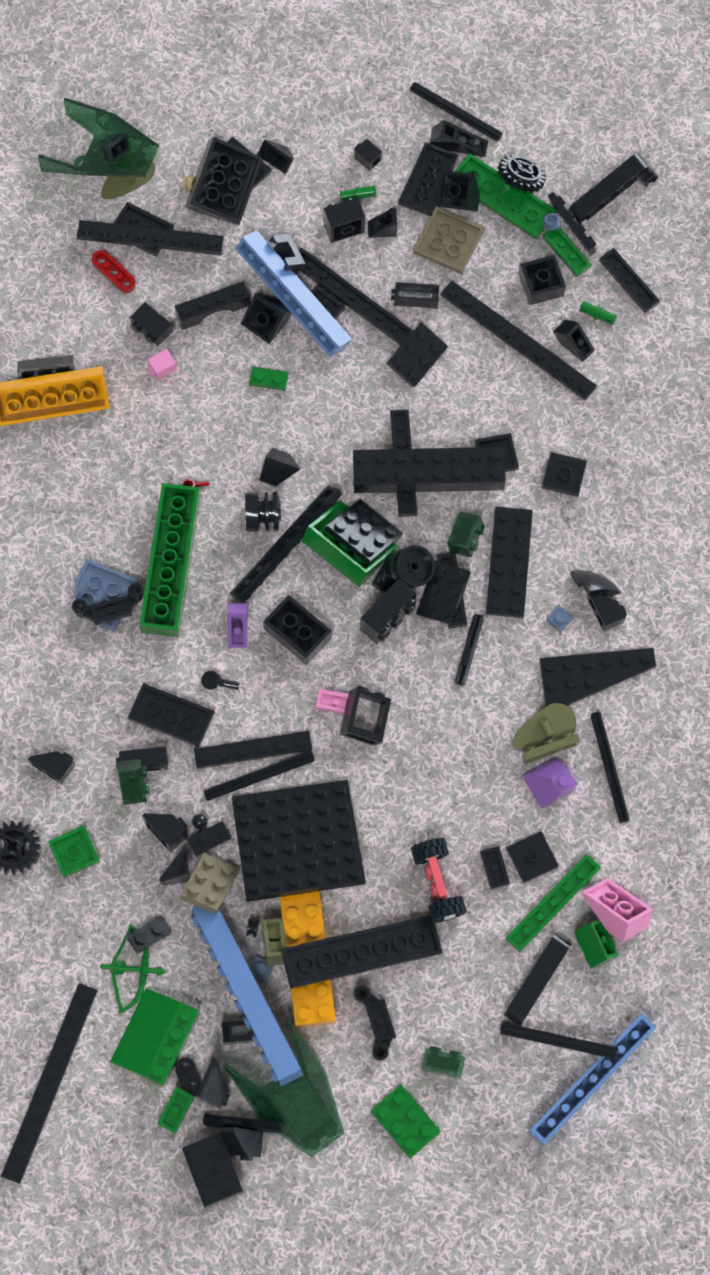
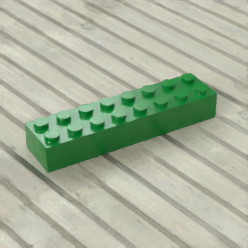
M162 483L139 623L141 633L179 638L201 496L199 487Z

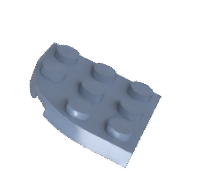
M86 558L76 579L75 598L83 599L88 606L126 596L128 594V587L133 583H139V581ZM121 619L103 623L99 626L115 632Z

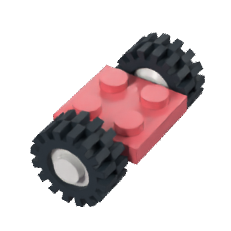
M433 838L412 846L411 852L415 864L427 863L424 870L427 881L431 880L430 893L432 899L437 900V903H432L428 907L432 922L449 921L467 913L462 896L447 898L446 888L437 862L438 859L449 855L445 838Z

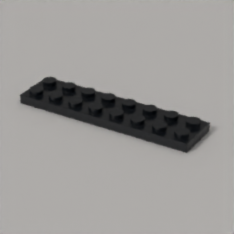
M431 915L281 949L290 989L433 957L443 953Z

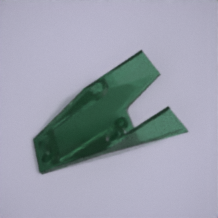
M64 98L66 115L93 134L94 137L86 155L79 156L73 165L39 154L38 160L41 172L87 176L147 177L159 149V145L115 113ZM126 133L131 151L114 164H110L105 160L99 142L108 135Z
M289 1017L286 1019L298 1057L297 1062L303 1076L282 1087L278 1081L274 1082L273 1080L267 1085L259 1087L227 1063L223 1065V1068L259 1120L281 1122L283 1130L280 1135L312 1158L345 1134L326 1071Z

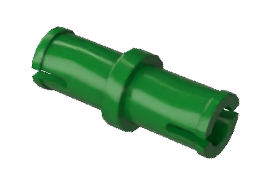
M375 185L363 188L358 186L355 189L339 191L341 203L347 199L358 198L361 201L363 198L377 197Z
M586 301L582 302L579 309L580 312L592 316L594 320L599 319L611 326L614 325L617 318L616 314H612L603 310V307H596Z

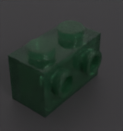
M459 511L447 542L450 553L472 557L473 552L478 548L479 536L483 534L485 529L481 516Z
M141 758L117 762L123 805L147 802L146 794H150L149 783L144 782V777H147L146 765L142 766Z
M430 1046L429 1049L425 1048L420 1071L461 1079L465 1057L461 1056L462 1053L451 1050L449 1053L441 1052V1048Z

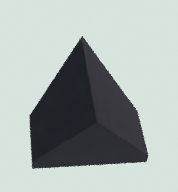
M395 206L368 221L369 238L397 236V213Z
M272 448L265 457L259 481L277 487L299 471L300 467L289 453Z
M185 849L181 850L160 877L159 883L161 885L188 882L190 872Z

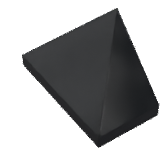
M266 139L257 153V156L262 157L263 160L284 174L288 172L294 160L288 147Z

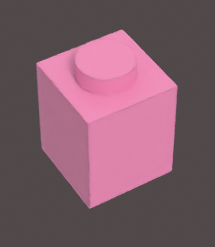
M167 349L148 359L149 366L147 370L157 380L177 370L176 362Z

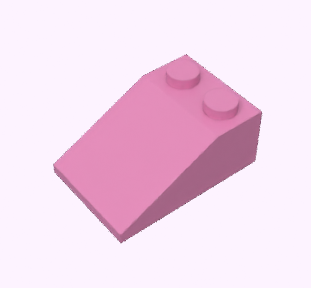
M606 878L583 891L582 896L605 929L621 942L627 941L648 928L653 909L610 879Z

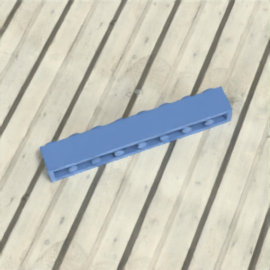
M257 230L244 236L235 248L237 252L331 358L344 350L352 338L292 270H284V261Z
M641 1013L611 1045L619 1049L617 1059L600 1056L528 1133L543 1147L657 1027Z

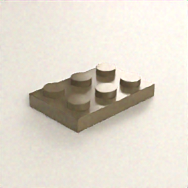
M204 852L183 889L180 899L217 914L240 871V867Z

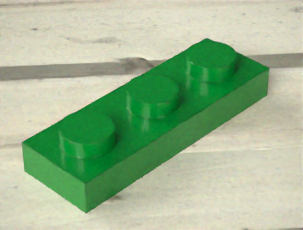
M560 228L548 231L543 235L545 242L576 277L591 268V263Z

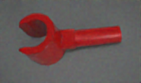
M186 479L182 485L191 487L209 486V481L194 482L192 479Z

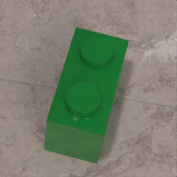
M600 920L590 922L574 932L590 969L602 966L619 956L608 931Z

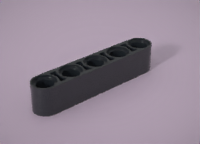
M556 933L553 935L507 1008L504 1016L518 1025H522L572 944Z

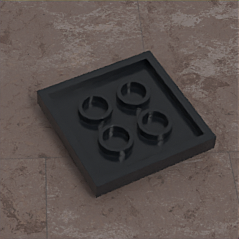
M361 499L328 524L325 531L367 565H370L403 535V533Z

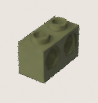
M282 918L262 920V935L267 967L284 965L281 949L286 948Z

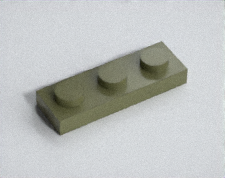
M568 733L563 735L560 740H548L543 743V746L538 748L532 746L525 749V752L522 754L524 764L579 745L580 738L578 733L574 735Z

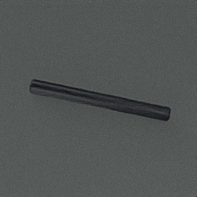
M417 82L411 85L410 91L494 141L498 142L501 139L503 133Z
M594 712L590 717L619 823H626L630 818L601 712Z
M308 751L206 789L204 790V796L209 801L314 762V755L312 751Z
M502 1023L500 1028L502 1035L606 1058L617 1059L619 1049L614 1046L513 1024Z

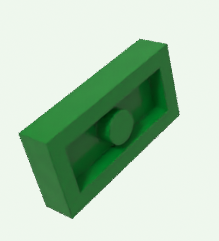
M252 366L249 386L286 391L289 372Z
M176 1087L157 1124L176 1134L196 1096Z

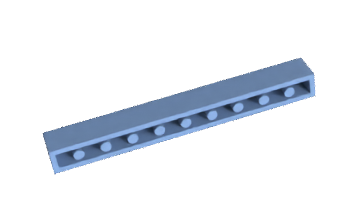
M197 906L191 908L194 914L191 916L195 927L200 926L202 930L199 933L204 944H209L211 949L208 952L213 961L217 960L219 966L216 968L221 978L226 977L228 983L225 986L230 995L234 993L237 999L234 1001L238 1012L243 1011L245 1017L242 1019L247 1029H252L254 1035L251 1037L256 1047L261 1046L263 1052L260 1055L265 1065L270 1064L272 1070L269 1072L273 1081H278L282 1087L303 1076L302 1070L220 910L217 914H214Z

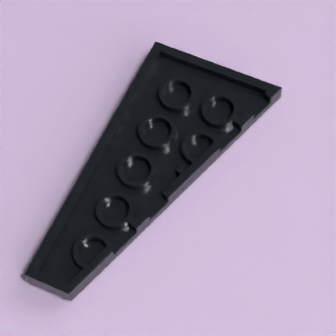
M654 648L540 658L539 663L545 707L553 703L569 706L574 702L656 668Z

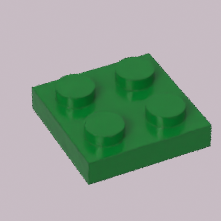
M84 825L48 841L63 878L100 862Z

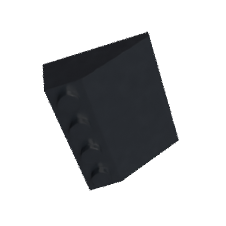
M212 137L207 142L185 207L200 214L240 225L263 158L219 138Z

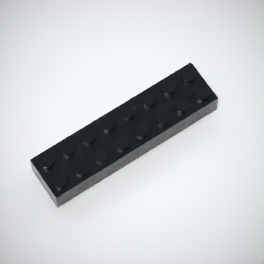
M504 447L353 450L354 493L504 490L505 487Z

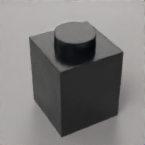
M366 139L356 145L354 158L371 171L382 160V151Z

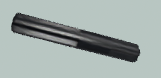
M474 614L455 678L456 685L465 686L484 621L482 615Z
M204 1114L203 1125L236 1127L281 1134L283 1130L281 1122L224 1115Z

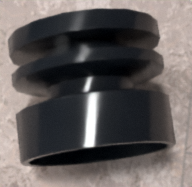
M257 492L245 493L246 532H259L260 523H264L266 531H269V523H273L274 531H279L281 503L277 492H273V500L268 501V492H265L263 501L259 500Z

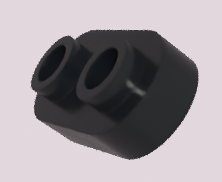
M180 1058L175 1064V1072L183 1090L196 1096L202 1083L196 1066L190 1058ZM183 1064L189 1066L187 1071L181 1070ZM195 1083L196 1088L194 1090H190L189 1084Z

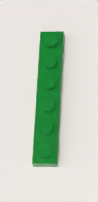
M586 854L516 926L505 940L520 953L601 867Z

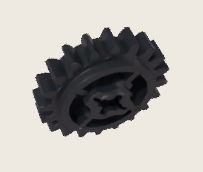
M511 154L510 157L506 155L505 158L501 159L497 168L499 170L498 174L501 175L500 179L505 180V184H509L511 188H515L517 191H524L525 193L527 191L531 193L534 191L539 192L540 189L542 190L547 179L545 177L546 173L542 172L543 168H539L538 163L519 154L517 156Z
M13 820L10 826L3 822L4 828H0V842L1 840L4 842V847L0 853V871L4 868L5 875L10 870L13 876L16 875L17 870L24 874V867L31 870L29 863L37 864L34 857H40V853L36 851L41 849V845L36 844L40 841V838L34 837L36 834L35 830L29 832V824L23 828L22 821L17 826ZM10 834H20V835H23V836H22L21 838H20V837H18V838H12V837H10V836H8V835H10ZM9 842L16 846L18 854L10 848ZM29 842L28 853L24 856L23 849L25 844ZM9 858H15L19 861L10 863L4 860Z

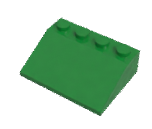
M340 500L308 526L301 541L360 587L384 563L388 554L393 553L398 546L393 544L370 565L363 562L325 531L328 524L349 508Z
M146 988L110 1062L165 1088L200 1016V1011Z

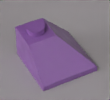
M556 757L522 775L542 809L573 792L577 787V783L568 768Z

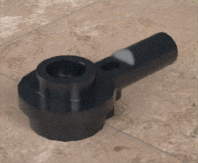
M214 671L205 672L201 678L202 686L208 690L216 689L218 686L238 690L240 685L238 682L221 679L220 675Z

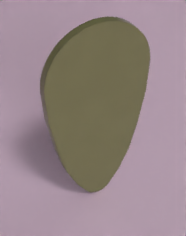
M131 153L124 157L105 180L101 192L102 198L114 199L121 197L144 185L154 175L155 165L153 160L143 153Z
M550 704L538 711L518 730L512 741L513 747L522 750L532 746L538 748L543 746V743L548 740L557 741L565 734H573L576 729V716L572 709L564 704Z

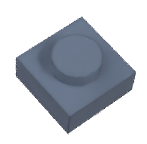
M558 606L546 621L561 633L573 620V617L562 607Z
M255 956L250 971L255 979L267 983L273 966L267 967L266 960Z

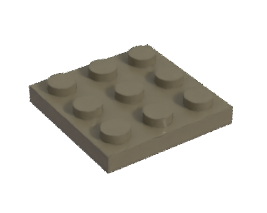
M436 206L413 249V253L462 275L485 232V227Z

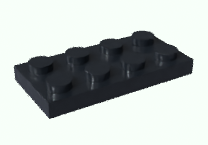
M425 142L398 205L431 217L437 204L441 170L453 171L458 154Z
M143 683L130 711L128 720L200 748L215 711Z

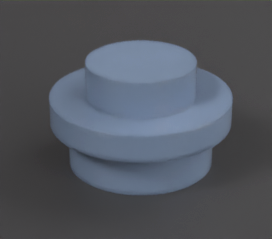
M554 213L547 214L543 220V227L550 231L558 229L561 225V219Z

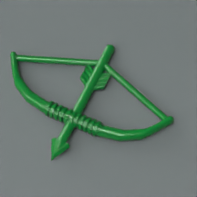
M129 924V929L111 965H100L101 969H109L111 971L119 1007L118 1013H122L137 1004L143 995L148 973H155L157 976L167 973V971L159 966L157 969L148 968L149 948L143 950L140 967L126 966L124 961H116L127 940V935L130 934L131 930H137L132 924ZM125 971L140 972L137 994L129 1005L122 1008L115 974L123 975Z

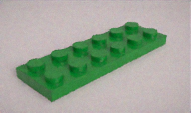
M470 153L455 170V172L475 174L480 192L479 203L536 240L545 230L543 227L545 216L550 213L557 214L556 209L530 192L517 191V189L511 188L509 184H505L506 181L500 179L501 175L498 174V171Z

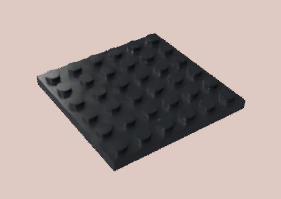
M348 780L232 796L246 902L366 884Z

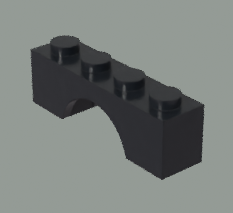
M240 282L175 305V314L181 329L184 330L200 324L203 319L215 312L223 310L235 312L249 307L250 296L244 282Z

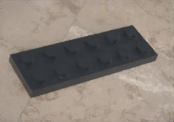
M495 506L486 615L524 619L533 510Z

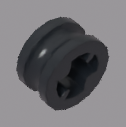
M249 918L246 936L253 935L256 938L260 920L253 921L252 918Z

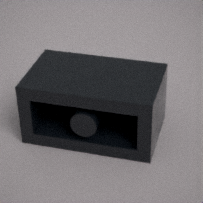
M145 302L130 316L132 329L137 333L141 332L144 334L145 339L150 344L155 343L159 346L173 332L172 323Z

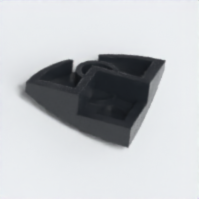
M585 570L570 572L577 586H583L588 596L601 593V595L608 597L618 595L621 592L612 581L594 572Z

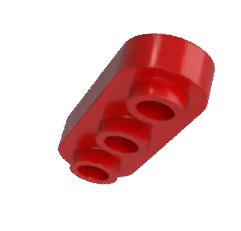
M99 250L92 255L93 266L118 290L123 293H130L135 289L134 277L106 251ZM116 271L117 274L112 275L111 272ZM124 283L130 284L127 287L123 286Z

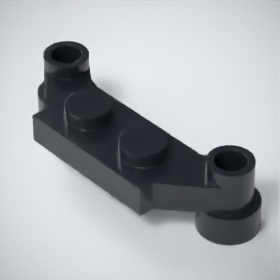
M133 583L128 587V594L126 596L88 606L83 599H76L72 603V610L78 617L94 622L95 626L132 616V610L143 598V587L138 583Z
M358 986L354 990V998L365 1006L377 1043L372 1050V1056L377 1061H384L388 1057L391 1041L396 1039L385 1000H380L372 995L366 986ZM364 993L365 997L359 998L358 994ZM379 1050L383 1051L384 1055L381 1057L377 1056L376 1052Z

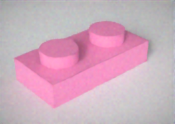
M319 689L315 709L344 714L348 694Z

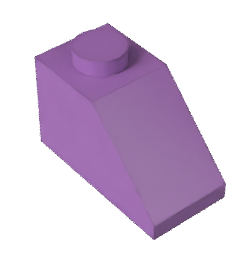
M228 603V648H247V603Z

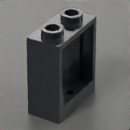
M362 686L350 690L340 735L369 745L381 744L391 699L385 697V694L380 692H369L367 688ZM359 697L380 704L375 732L353 726Z

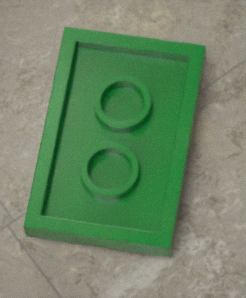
M401 1084L370 1110L371 1114L409 1159L441 1132Z

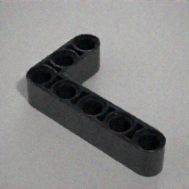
M639 153L634 154L574 202L569 209L576 216L577 222L582 224V221H588L636 181L639 180L647 187L649 183H654L658 179V175Z

